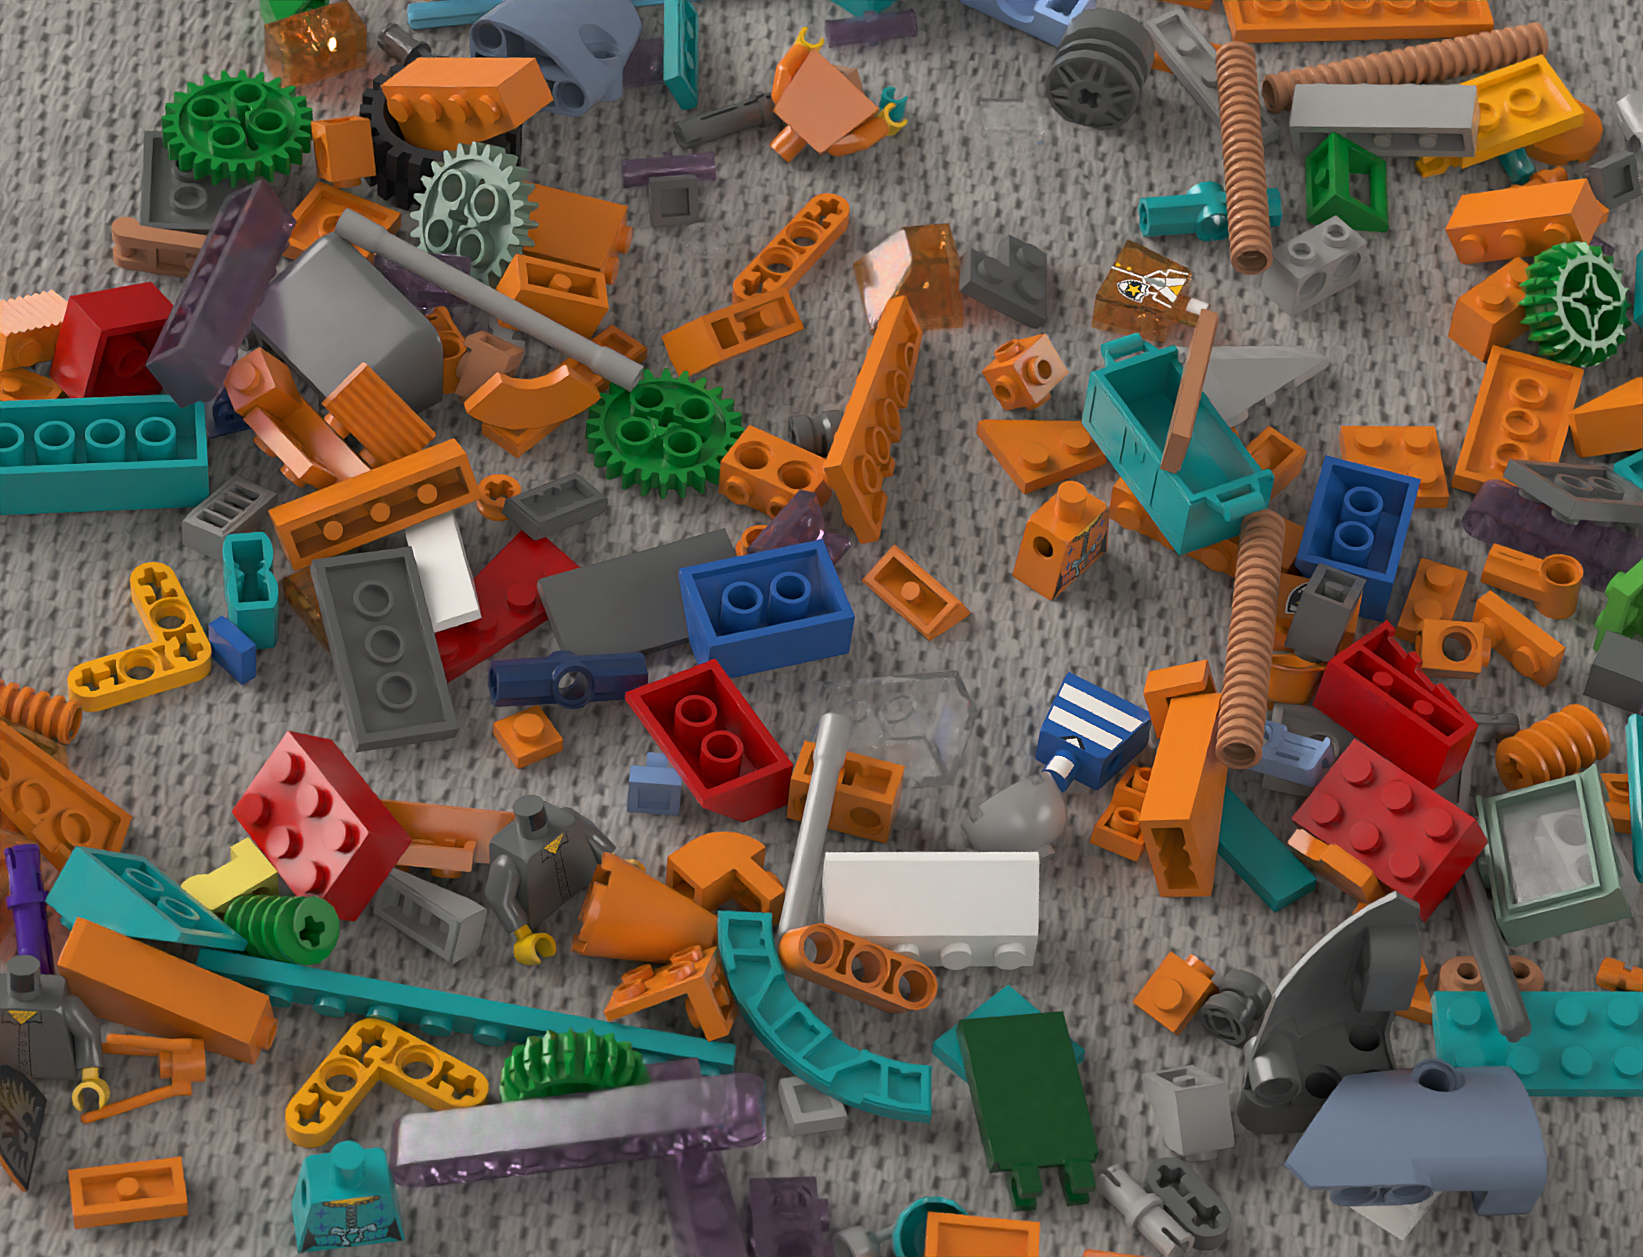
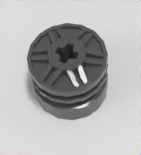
M1100 8L1086 10L1073 17L1064 31L1058 46V53L1053 59L1046 77L1045 93L1051 107L1063 119L1069 122L1099 130L1115 129L1128 122L1137 108L1139 98L1143 92V85L1148 79L1154 63L1155 46L1149 32L1136 19L1121 11Z

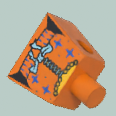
M1076 481L1061 483L1058 486L1057 493L1028 519L1012 576L1052 601L1108 550L1109 507L1106 503L1087 492L1085 486Z

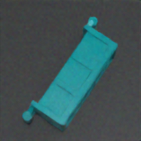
M1137 332L1101 344L1100 350L1104 358L1105 368L1090 372L1081 422L1179 556L1240 535L1241 521L1244 516L1268 509L1275 478L1274 474L1270 469L1262 470L1241 443L1240 438L1231 430L1204 392L1201 394L1191 440L1180 471H1177L1175 474L1161 470V460L1184 370L1178 359L1179 350L1175 345L1158 349L1143 340ZM1140 351H1143V352H1144V353H1142V354H1139V355H1136V356H1133V357H1130V358H1127V359H1124V360H1121V361H1118V362H1115V361H1114V360H1116V359H1119V358H1122V357H1125V356H1128V355H1131V354H1134V353H1137V352H1140Z

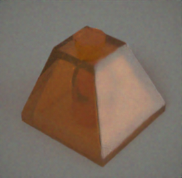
M949 223L902 227L853 264V272L871 335H874L876 332L878 321L881 319L888 299L903 295L906 296L922 331L963 327L962 294L959 292V256Z

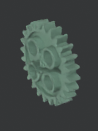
M473 142L472 145L459 143L457 151L445 150L444 162L432 161L431 163L435 174L434 177H421L424 186L427 188L425 194H414V198L421 204L420 210L410 213L411 218L419 221V227L410 232V237L420 238L421 243L417 248L495 289L515 254L524 255L522 253L524 246L534 247L535 242L527 234L528 230L539 226L538 222L529 219V213L539 207V203L528 201V196L535 189V184L522 182L528 173V169L516 166L518 160L516 155L505 154V148L491 144Z

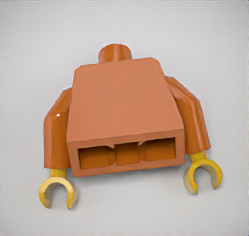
M801 28L794 45L776 66L771 98L776 105L773 112L787 126L769 146L790 163L806 144H809L820 156L828 153L838 158L867 150L884 137L896 135L907 123L906 118L900 123H895L889 118L888 113L896 107V104L889 103L880 111L869 98L820 54L825 39L821 37L817 44H810L804 39L809 28Z

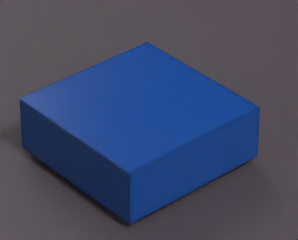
M223 615L209 623V642L212 658L241 685L255 678L256 644Z

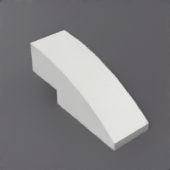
M453 510L404 528L408 546H412L434 633L482 618L472 572L466 558L461 533Z

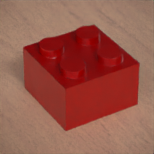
M151 281L69 296L49 376L69 398L159 394L162 392L183 315Z

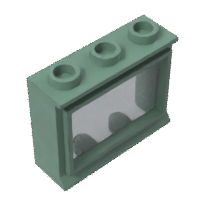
M1593 764L1582 773L1483 799L1481 794L1476 795L1479 816L1474 818L1489 841L1484 847L1486 857L1478 859V866L1485 888H1491L1493 898L1488 899L1497 927L1502 930L1509 946L1516 947L1632 917L1631 908L1620 885L1619 877H1623L1621 862L1611 838L1616 833L1612 818L1605 804L1610 802L1609 793L1596 764Z

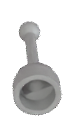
M940 1195V1196H938V1197H944V1198L951 1199L949 1196H946V1195ZM895 1224L875 1234L868 1228L855 1226L833 1235L831 1246L834 1257H878L880 1243L892 1238Z

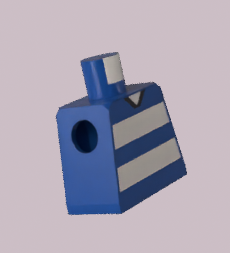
M1068 672L1039 733L1035 759L1046 765L1041 772H1050L1061 792H1065L1073 780L1094 790L1101 789L1147 746L1152 724L1149 711Z

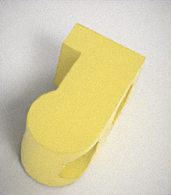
M249 837L230 847L231 861L209 874H197L189 877L180 886L223 922L230 904L239 896L249 894L257 896L279 895L277 870Z

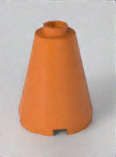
M604 851L602 853V865L597 864L579 913L578 919L583 922L582 929L579 935L573 934L570 951L580 956L670 964L672 963L670 960L671 956L688 947L700 945L702 951L718 945L717 916L618 855Z

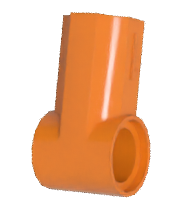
M1494 543L1482 571L1481 583L1533 600L1535 608L1542 615L1558 620L1566 619L1575 613L1584 571L1582 565L1568 555L1555 554L1540 559Z

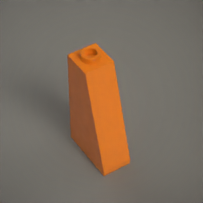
M1222 693L1183 694L1171 697L1138 820L1161 897L1211 896L1228 770V767L1222 764L1216 756Z
M77 917L56 965L59 974L67 979L71 995L80 997L95 1017L167 1039L202 1038L206 1051L255 1065L261 1049H270L276 1036L278 1019L274 1018L268 995L97 923Z

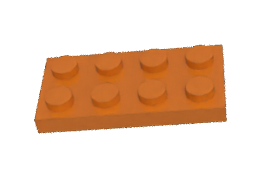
M1493 345L1451 487L1545 513L1547 506L1545 503L1533 502L1519 495L1520 487L1505 479L1503 474L1509 459L1559 463L1569 427L1567 413L1574 409L1585 369Z

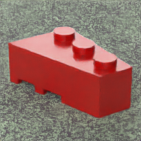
M1386 620L1328 661L1312 705L1366 743L1375 752L1381 754L1434 791L1462 769L1479 725L1443 683L1434 685L1421 670L1423 660L1415 651L1408 654L1393 638L1396 629Z

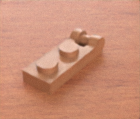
M121 217L112 223V239L116 243L113 248V261L120 268L240 287L242 285L245 275L244 241L141 226L135 218Z

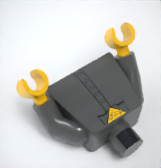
M526 795L518 798L513 803L512 808L515 819L494 835L489 843L490 872L485 888V897L508 935L514 933L517 938L513 948L515 959L523 965L531 966L541 964L535 949L543 957H550L556 954V944L552 936L547 933L533 934L531 931L589 884L597 864L602 863V853L605 851L615 854L613 851L616 849V846L593 822L569 807L558 808L543 801L540 796ZM624 859L646 873V869L640 861Z
M18 955L12 957L6 964V973H0V1065H8L17 1069L27 1078L77 1079L78 1070H81L82 1082L72 1093L74 1107L78 1111L84 1109L83 1089L90 1087L98 1092L99 1108L102 1109L109 1100L110 1089L108 1084L98 1077V1069L103 1068L100 1022L80 997L71 995L66 978L61 975L40 974V962L33 956Z

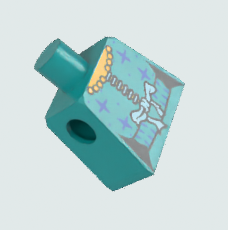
M343 1141L336 1144L331 1153L309 1155L303 1159L291 1202L298 1253L405 1240L398 1191L385 1149L380 1147L363 1149L356 1142Z

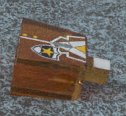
M1127 239L1096 294L1091 327L1123 335L1137 332L1141 335L1142 339L1165 343L1176 322L1195 329L1201 309L1210 310V304L1188 297L1193 275L1189 268Z

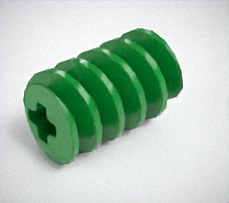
M254 894L239 896L230 904L224 918V922L248 941L244 951L231 950L232 953L295 965L308 966L323 961L335 948L340 933L339 918L333 906L325 899L314 896H257Z

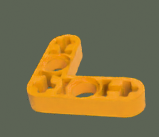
M160 562L143 563L137 566L130 576L131 598L152 643L84 662L75 666L69 672L67 678L69 701L71 699L80 701L82 711H101L197 682L210 673L212 668L210 642L174 571L169 566ZM154 582L156 587H161L162 599L156 601V595L152 587L145 584ZM168 616L179 617L184 621L180 627L175 629H166L157 624L160 619ZM186 642V649L190 657L197 660L188 662L187 658L180 657V645ZM140 666L147 667L154 672L149 678L143 680L132 679L126 674L130 669ZM117 674L118 685H114V677L110 678V675ZM86 683H92V685L95 688L99 689L96 691H90V689L87 686L83 685Z
M366 1018L355 1023L290 1100L285 1109V1132L289 1140L297 1146L316 1148L324 1145L334 1136L378 1080L450 1119L471 1121L485 1113L488 1106L489 1085L486 1077L477 1069L385 1020ZM376 1039L382 1041V1048L372 1046L363 1056L362 1065L358 1061L362 1056V1041L367 1044L373 1043ZM423 1062L428 1064L433 1071L425 1078L414 1079L408 1077L403 1072V1069L410 1063ZM336 1075H347L356 1081V1085L351 1090L345 1092L331 1090L326 1083L331 1077ZM443 1075H447V1083L442 1081ZM467 1088L473 1090V1097L465 1095L461 1100L454 1098V1091L463 1093ZM320 1100L324 1104L320 1109V1124L310 1122L306 1127L300 1125V1117L307 1120L313 1117L319 1109Z

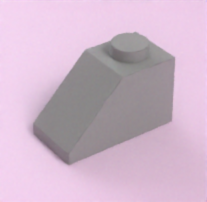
M1194 1065L1142 1074L1144 1087L1169 1149L1185 1156L1187 1161H1205L1218 1157V1150L1235 1147L1228 1084L1226 1081Z

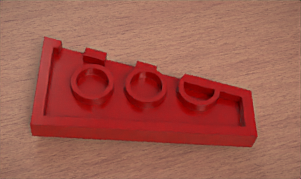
M521 530L473 579L482 618L434 633L447 684L549 620L536 587L538 580L581 567L547 537L535 541Z

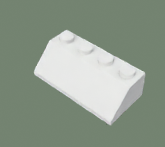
M825 852L818 923L828 924L919 961L926 966H944L950 970H961L968 966H997L1004 970H1012L1021 966H1033L1039 923V853ZM856 956L852 960V970L863 967L862 962Z

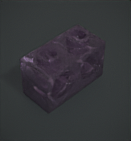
M816 1176L749 1178L746 1216L750 1257H834L833 1246H823L822 1232L829 1231V1203L827 1198H818ZM781 1215H792L795 1218H787Z

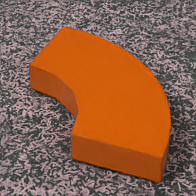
M564 364L554 372L534 379L511 378L497 372L463 404L467 414L484 423L510 429H529L548 426L569 419L592 406L601 399V396L596 386Z

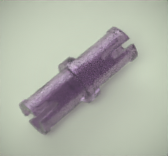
M913 8L875 14L874 10L864 11L863 16L835 20L827 19L824 23L825 37L829 48L865 42L868 43V46H876L880 40L917 37L918 34L917 19Z
M672 151L662 152V157L621 159L624 189L649 185V177L694 174L697 177V181H716L713 151L673 156Z

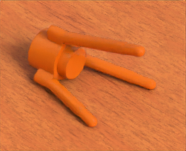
M113 1033L107 1035V1042H102V1053L158 1057L159 1079H170L171 1084L106 1105L102 1109L99 1108L81 1115L80 1120L83 1124H88L170 1097L191 1096V1083L205 1082L206 1064L203 1039H167Z

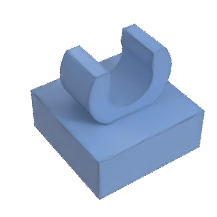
M647 752L646 766L630 765L627 812L679 816L682 778L674 768H667L668 759L664 753Z

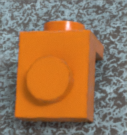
M1170 951L1132 1002L1178 1036L1208 996L1218 994V987L1211 981L1216 972L1192 954L1184 961Z

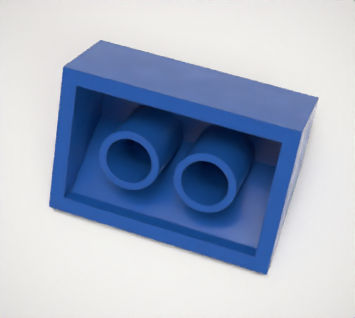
M1325 455L1295 561L1297 569L1306 578L1311 579L1318 564L1323 563L1366 579L1358 616L1384 622L1421 479Z
M823 539L679 568L678 576L689 642L698 665L716 659L729 678H735L849 653L855 615Z

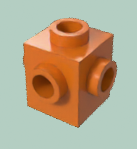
M1046 333L1019 340L1013 339L1004 343L994 351L995 359L981 371L990 385L993 395L1007 411L1025 407L1030 411L1042 406L1051 398L1050 391L1069 374Z

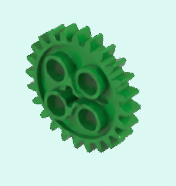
M241 69L237 78H230L229 74L222 70L220 80L214 81L205 74L203 75L202 86L189 81L186 83L187 93L175 91L174 103H166L165 115L161 116L163 147L168 149L169 160H179V170L181 172L193 168L195 180H199L207 174L211 175L212 185L214 186L223 178L229 179L231 188L237 186L239 179H246L251 187H255L256 177L260 176L270 183L274 182V171L289 175L290 163L302 165L303 153L311 152L313 110L307 107L306 96H296V86L294 85L282 89L280 77L274 78L270 82H265L264 72L261 71L253 79L247 78L245 69Z
M664 368L661 378H654L649 369H644L643 380H639L631 392L612 382L609 383V394L599 392L601 399L596 402V405L589 407L588 420H586L585 439H588L587 453L594 454L595 468L606 467L607 480L622 476L623 490L630 488L633 484L640 485V496H645L651 488L658 489L661 499L666 498L668 489H675L681 498H685L686 487L692 486L702 494L705 491V480L719 485L721 460L744 432V427H741L742 414L741 412H734V399L722 400V387H716L709 391L706 390L707 378L705 377L692 383L689 382L688 371H684L676 379L671 377L669 368Z

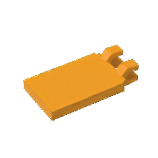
M1541 54L1460 83V85L1477 86L1480 118L1475 157L1418 156L1420 160L1415 161V167L1423 178L1442 174L1450 165L1453 168L1460 166L1464 169L1580 127L1584 124V111Z

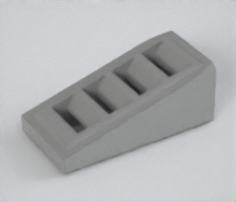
M234 475L195 507L182 521V545L223 563L222 548L228 534L251 533L268 513V510L277 502L278 494ZM238 492H241V493H243V494H245V495H247V496H250V497H252V498H254V499H256V500H255V501H250V500H248V499H246V498H244V497H241V496L237 495V493H238ZM231 502L245 509L242 511L238 508L229 505L228 503ZM220 513L226 514L232 517L233 519L231 520L225 516L220 515ZM212 523H215V524H217V525H219V526H222L223 528L220 529V528H218V527H216V526H214V525H211V524H212Z
M393 868L377 891L373 913L449 963L454 964L473 954L479 948L487 909L466 897ZM400 893L405 895L403 908L398 906ZM419 905L422 906L420 915L417 914Z

